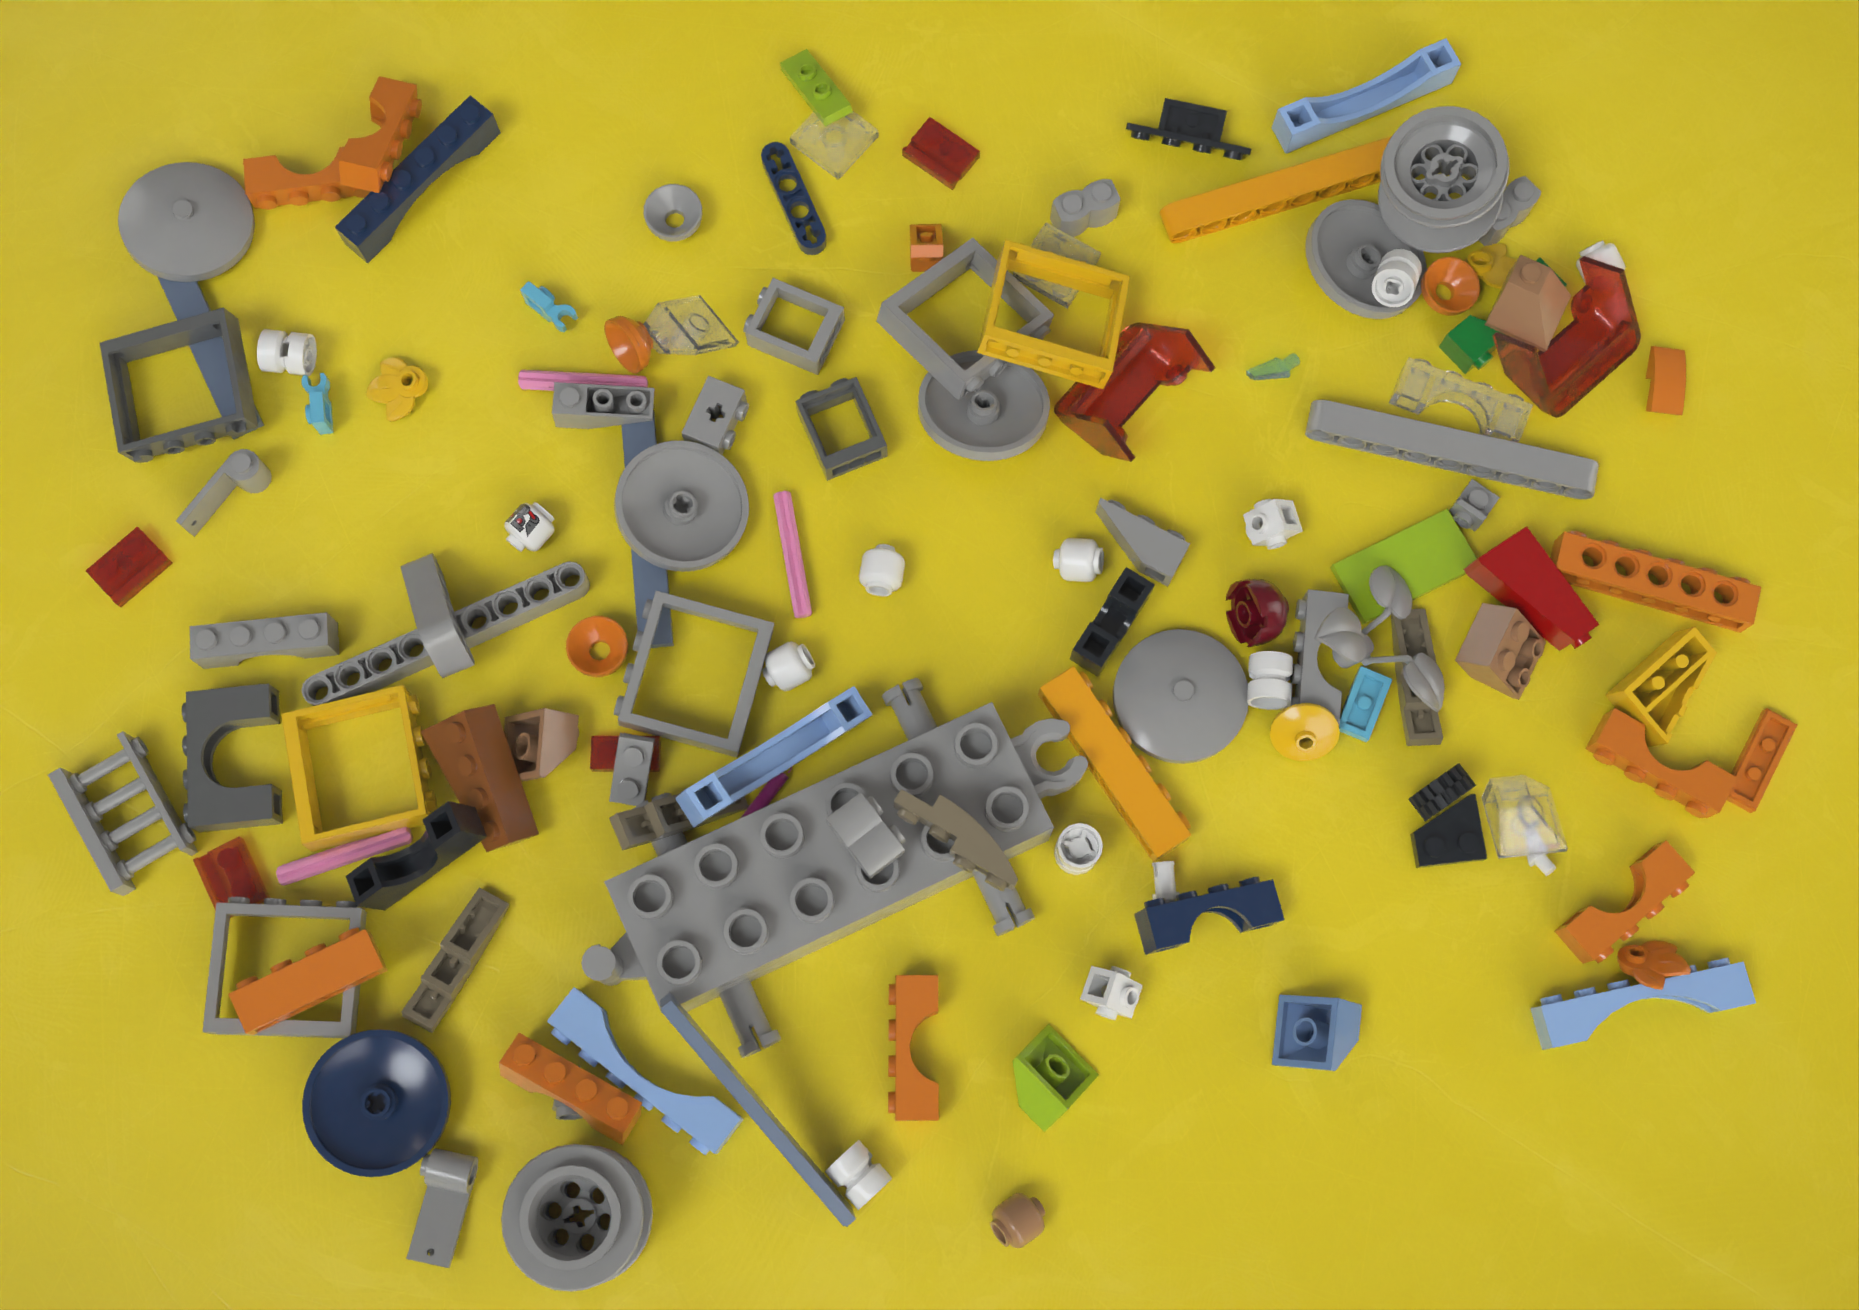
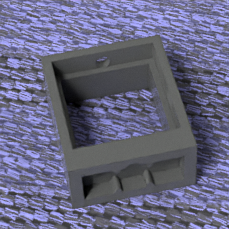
M857 377L849 380L847 378L839 379L833 382L827 389L819 392L817 390L806 392L799 400H796L798 416L827 481L887 457V444ZM853 399L870 439L827 456L810 416Z

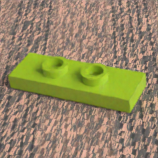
M807 49L780 63L782 72L825 127L852 113L849 101Z

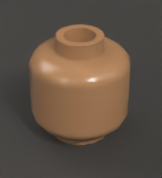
M1015 1193L995 1207L992 1213L993 1221L990 1223L991 1229L999 1242L1005 1247L1010 1245L1013 1248H1022L1043 1232L1045 1227L1043 1216L1046 1213L1037 1198H1029L1023 1193Z

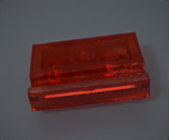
M929 117L911 138L908 146L902 149V156L953 190L956 183L966 175L980 158V151Z
M137 526L91 565L86 572L110 596L116 605L122 607L173 562Z
M239 836L207 852L208 854L193 859L215 911L216 903H228V897L249 898L250 904H262L264 899L270 898L242 837Z

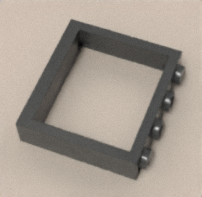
M224 307L100 342L118 453L137 463L153 460V456L164 453H181L186 447L196 444L210 445L216 442L218 438L242 436L247 433V430L258 427L239 320ZM223 336L237 413L140 440L127 363Z

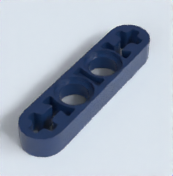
M779 142L769 143L762 149L761 153L765 173L799 248L807 255H817L826 247L825 229L788 148ZM773 154L781 158L782 170L778 171L775 161L771 160V155ZM784 179H792L797 185L792 191L787 192L781 190L779 184ZM801 205L805 206L809 212L803 218H795L792 216L791 210ZM809 225L813 237H817V242L814 244L807 240L805 227Z

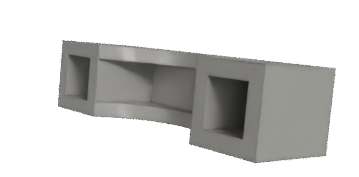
M1308 589L1302 600L1298 599L1295 618L1300 620V632H1295L1293 640V651L1298 652L1297 664H1293V674L1290 677L1291 684H1296L1292 705L1312 703L1323 706L1332 712L1340 725L1342 692L1331 686L1320 673L1317 653L1321 642L1315 640V636L1321 623L1329 613L1340 607L1348 609L1349 594Z
M325 612L190 626V659L203 669L238 666L239 662L244 659L263 655H291L305 659L339 655L338 623Z

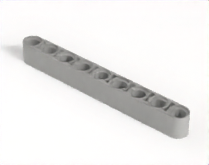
M1315 400L1311 403L1305 432L1308 438L1323 443L1574 499H1590L1594 496L1599 464L1592 459L1328 400Z
M569 561L468 605L454 613L459 629L470 649L581 599L589 591L590 582L583 568L576 562ZM572 575L580 576V580L576 585L571 587L565 586V581L568 577ZM540 589L549 590V594L545 599L540 601L534 600V595ZM518 603L514 613L509 615L503 614L506 605ZM482 616L487 618L484 626L478 629L472 628L476 618ZM415 629L312 675L303 683L302 696L312 706L377 691L434 665L425 647L420 655L410 657V651L414 646L423 645L418 630ZM384 659H392L389 669L382 672L379 671V664ZM360 673L359 681L354 685L347 686V680L350 675ZM322 687H328L327 695L321 700H316L317 691Z

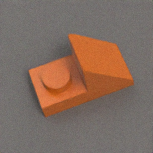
M941 224L910 225L911 271L925 272L943 259Z

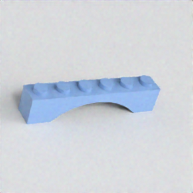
M1447 38L1419 49L1392 69L1357 87L1329 96L1305 97L1279 108L1272 125V130L1284 152L1289 153L1452 84L1461 66V62Z
M853 686L755 749L685 789L675 799L695 828L858 726L873 714L855 686Z
M1729 957L1707 962L1709 969L1697 971L1696 966L1691 965L1690 975L1665 978L1662 990L1650 988L1642 984L1630 986L1629 980H1623L1607 984L1609 991L1596 993L1595 987L1573 991L1575 998L1565 1001L1562 1000L1561 994L1541 998L1542 1006L1530 1008L1541 1048L1545 1050L1587 1041L1596 1027L1611 1013L1628 1003L1641 999L1659 998L1676 1000L1693 1005L1708 1013L1755 1004L1756 1000L1744 961L1730 964Z
M573 987L547 1020L554 1027L550 1032L565 1045H568L570 1041L574 1042L582 1049L578 1053L581 1058L593 1067L598 1062L609 1070L606 1077L621 1089L627 1084L637 1092L633 1098L642 1102V1106L647 1110L651 1111L653 1107H656L665 1114L661 1121L678 1133L682 1128L692 1136L689 1143L704 1155H707L709 1151L718 1154L744 1120L717 1097H694L676 1094L660 1088L644 1078L627 1061L619 1049L610 1029L607 1011L579 989Z

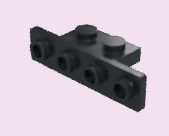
M1165 98L1158 129L1127 123L1126 126L1127 131H1132L1131 138L1149 141L1150 135L1162 138L1161 144L1180 148L1181 142L1193 144V151L1211 154L1212 148L1223 150V157L1241 161L1243 155L1249 156L1251 154V148L1220 142L1227 113L1226 110Z

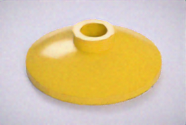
M1300 703L1289 706L1278 713L1270 727V738L1274 748L1281 755L1292 760L1310 761L1323 757L1335 747L1339 739L1340 730L1336 717L1328 709L1317 704Z

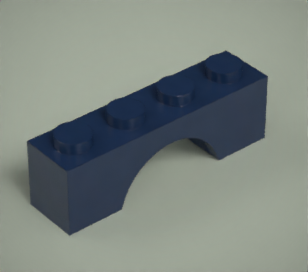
M1259 876L1239 881L1240 887L1229 889L1226 883L1208 888L1209 894L1198 896L1196 891H1189L1176 895L1177 901L1166 903L1164 898L1145 902V908L1134 914L1145 955L1178 948L1189 943L1192 926L1201 913H1215L1227 918L1240 933L1269 927L1284 921L1273 879L1260 882Z

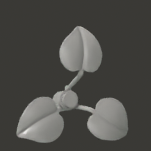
M1387 565L1377 567L1371 573L1369 586L1377 603L1385 607L1383 613L1361 631L1360 620L1351 610L1344 607L1337 608L1323 620L1316 633L1315 640L1324 643L1332 649L1335 662L1342 668H1349L1359 662H1362L1364 666L1372 663H1406L1403 667V675L1410 689L1435 712H1439L1443 704L1445 686L1442 672L1433 659L1424 653L1414 655L1413 659L1409 655L1370 656L1374 650V645L1367 634L1389 617L1391 612L1398 619H1404L1410 614L1412 609V596L1404 579Z

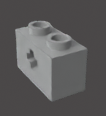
M708 376L682 430L683 440L705 445L723 455L725 449L730 450L736 437V432L734 431L738 420L742 422L745 419L749 409L745 390Z

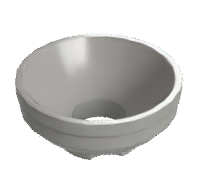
M668 184L655 189L648 196L643 214L648 228L655 236L666 241H680L693 235L699 228L702 220V206L697 194L690 188L679 184ZM674 213L684 217L683 224L676 228L666 224L668 216Z

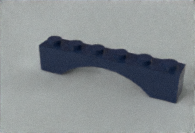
M470 95L392 171L390 180L384 182L380 193L370 192L335 226L345 245L366 263H369L391 241L407 211L429 185L454 165L467 158L479 155L501 133L493 113Z

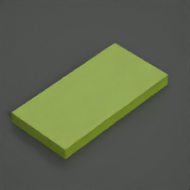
M1446 509L1333 564L1330 568L1344 593L1349 594L1348 600L1362 625L1379 617L1385 609L1374 599L1369 586L1371 573L1377 567L1387 565L1394 569L1408 585L1413 601L1466 575L1463 569L1477 558L1451 513Z

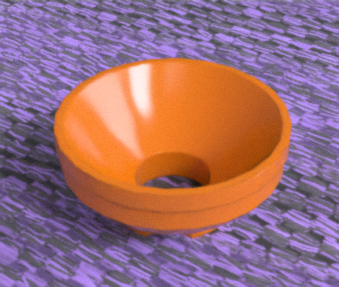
M1443 257L1434 261L1424 272L1421 280V291L1424 300L1434 311L1452 316L1467 311L1475 304L1480 293V282L1476 272L1467 262L1455 257ZM1437 285H1445L1449 288L1451 292L1450 300H1442L1437 296Z
M616 316L607 320L604 325L605 335L617 360L625 369L633 374L642 371L648 366L651 349L653 348V340L648 334L647 328L640 321L636 322L624 316Z
M591 616L579 621L571 629L566 641V652L571 664L579 672L591 677H604L616 672L625 662L628 654V639L623 628L616 621L604 616ZM599 642L606 643L610 647L609 655L603 660H595L590 654L591 648Z

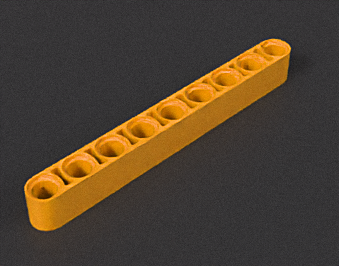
M1391 137L1172 202L1163 207L1159 212L1171 243L1185 242L1381 182L1380 165L1383 152Z

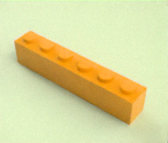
M1073 666L1040 687L1038 696L1054 719L1065 720L1069 723L1070 732L1067 736L1068 740L1077 753L1087 759L1088 769L1154 863L1189 839L1191 833L1188 830L1191 828V825L1181 811L1176 813L1169 803L1171 797L1166 788L1161 783L1156 785L1149 775L1152 770L1142 755L1136 756L1129 746L1132 744V741L1127 732L1122 727L1117 729L1110 719L1113 714L1103 699L1098 701L1091 691L1093 685L1088 676L1083 671L1078 673Z

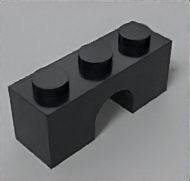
M1126 567L1109 592L1101 610L1093 622L1089 623L1076 643L1070 660L1098 677L1149 599L1155 584Z

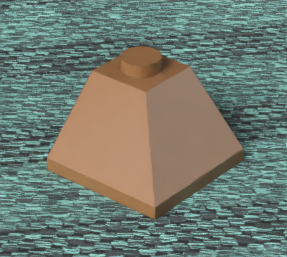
M1520 255L1506 277L1485 326L1545 352L1571 295L1550 267Z
M543 708L505 717L504 733L521 782L546 777L576 750L579 737V715Z

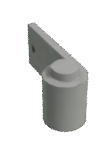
M248 449L235 451L182 512L176 522L195 537L236 486L249 493L264 491L271 482L272 475L270 469L254 452Z
M434 1148L431 1155L426 1154L420 1167V1175L425 1176L424 1182L427 1185V1189L406 1259L450 1268L476 1178L478 1157Z

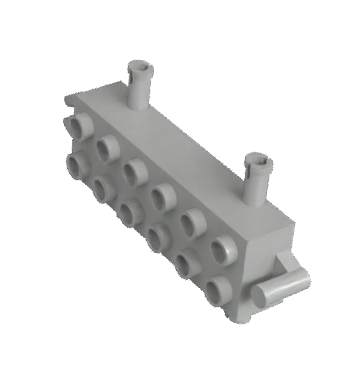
M914 678L903 682L904 688L902 691L899 685L886 691L882 698L886 706H892L908 741L691 842H687L683 832L651 842L658 857L604 881L626 933L611 949L600 944L587 949L582 957V969L589 978L608 986L618 985L622 981L647 979L659 1008L660 1000L669 992L687 1012L720 997L741 1043V1046L738 1047L741 1057L745 1058L761 1051L752 1032V1027H754L762 1047L765 1049L781 1040L778 1030L772 1031L752 987L751 981L973 876L996 922L993 929L997 936L1014 930L1015 924L1019 928L1035 919L1031 908H1025L1016 888L1012 891L1006 887L1004 891H1000L986 883L985 879L987 876L974 869L972 873H968L954 865L953 861L955 858L950 856V849L954 841L949 839L947 843L942 842L928 833L930 830L928 826L917 821L916 825H912L897 816L899 810L894 808V800L901 789L932 807L940 794L972 816L990 834L1009 860L1049 841L1054 826L1040 799L1045 796H1055L1066 792L1078 784L1088 767V761L1084 756L1079 755L1070 759L1065 767L1055 772L1046 771L1038 764L1036 752L1039 746L1045 742H1059L1067 738L1070 732V725L1065 720L1049 718L1037 721L1026 728L1023 734L1010 739L991 702L937 727L920 692L923 690L920 680ZM860 792L866 799L872 796L884 811L880 815L882 821L887 827L894 824L906 840L902 844L905 853L871 879L868 878L826 823L827 817ZM664 793L651 799L653 801L672 795L671 793ZM648 800L637 805L635 808L645 806L649 803Z

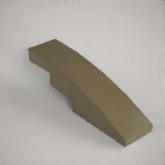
M1411 609L1410 614L1404 619H1398L1391 612L1394 656L1409 655L1413 659L1414 655L1424 653L1436 663L1426 610ZM1395 662L1406 745H1440L1443 740L1438 712L1428 707L1408 686L1403 675V667L1406 663Z
M679 794L653 800L643 807L619 812L610 817L609 819L622 851L694 829L675 799ZM745 796L695 828L746 810L749 805Z
M479 887L441 941L440 951L421 976L422 983L401 1011L402 1017L431 1033L434 1032L491 941L509 908V903Z

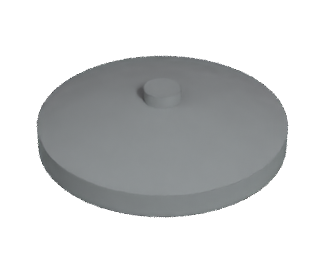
M182 162L161 166L139 178L130 187L122 200L119 209L118 225L120 235L130 256L146 271L171 281L196 282L218 276L232 268L242 259L253 239L255 219L249 198L234 178L220 169L209 165Z
M1350 199L1339 201L1323 210L1311 224L1307 233L1305 247L1308 266L1315 281L1324 293L1345 310L1366 318H1391L1408 309L1422 293L1421 280L1427 269L1424 253L1406 245L1394 236L1381 217L1379 205L1364 200ZM1394 249L1411 251L1419 258L1422 267L1412 299L1400 307L1382 305L1375 299L1372 293V282L1382 258Z
M975 350L957 353L950 357L963 370H967L985 355L979 354ZM1010 362L1007 363L1006 368L997 377L993 378L990 376L984 380V384L976 393L974 391L969 392L960 400H957L928 372L921 383L918 396L919 418L928 435L947 451L964 458L980 461L1007 459L1028 450L1042 436L1048 422L1050 410L1049 395L1041 378L1031 368Z
M667 441L643 450L626 466L616 488L614 512L623 538L635 553L655 566L667 570L685 572L710 567L724 559L735 548L748 521L749 500L740 474L723 455L699 443Z
M1183 629L1167 630L1145 638L1125 656L1114 681L1113 707L1120 727L1127 732L1132 743L1141 751L1165 762L1179 764L1194 763L1216 755L1229 745L1238 734L1248 711V684L1238 660L1219 641L1196 631Z

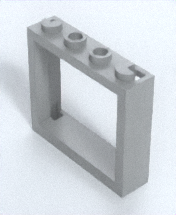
M974 238L968 240L883 301L876 320L957 400H960L969 392L974 391L976 393L984 384V380L990 376L993 378L997 377L1006 368L1008 362L985 355L967 370H963L907 314L970 268L990 287L992 286L997 260ZM1007 270L1001 298L1028 323L1018 330L1017 333L1043 340L1044 336L1051 332L1049 326L1054 314Z
M656 591L653 600L647 599L643 610L642 618L647 619L644 632L638 631L635 637L633 650L638 651L635 663H628L623 682L628 683L625 696L619 695L616 701L614 715L619 716L618 724L625 728L738 758L765 656L773 633L774 623ZM663 607L757 632L728 739L632 713Z
M228 897V903H216L202 1032L218 1035H249L245 1033L240 1019L219 1018L230 916L350 920L349 930L359 927L360 931H362L366 927L367 912L363 908H357L356 903L352 901H337L336 907L322 906V901L300 900V906L286 905V900L266 898L264 899V904H250L249 898ZM360 984L343 992L341 1022L284 1020L251 1036L346 1038L356 1034Z

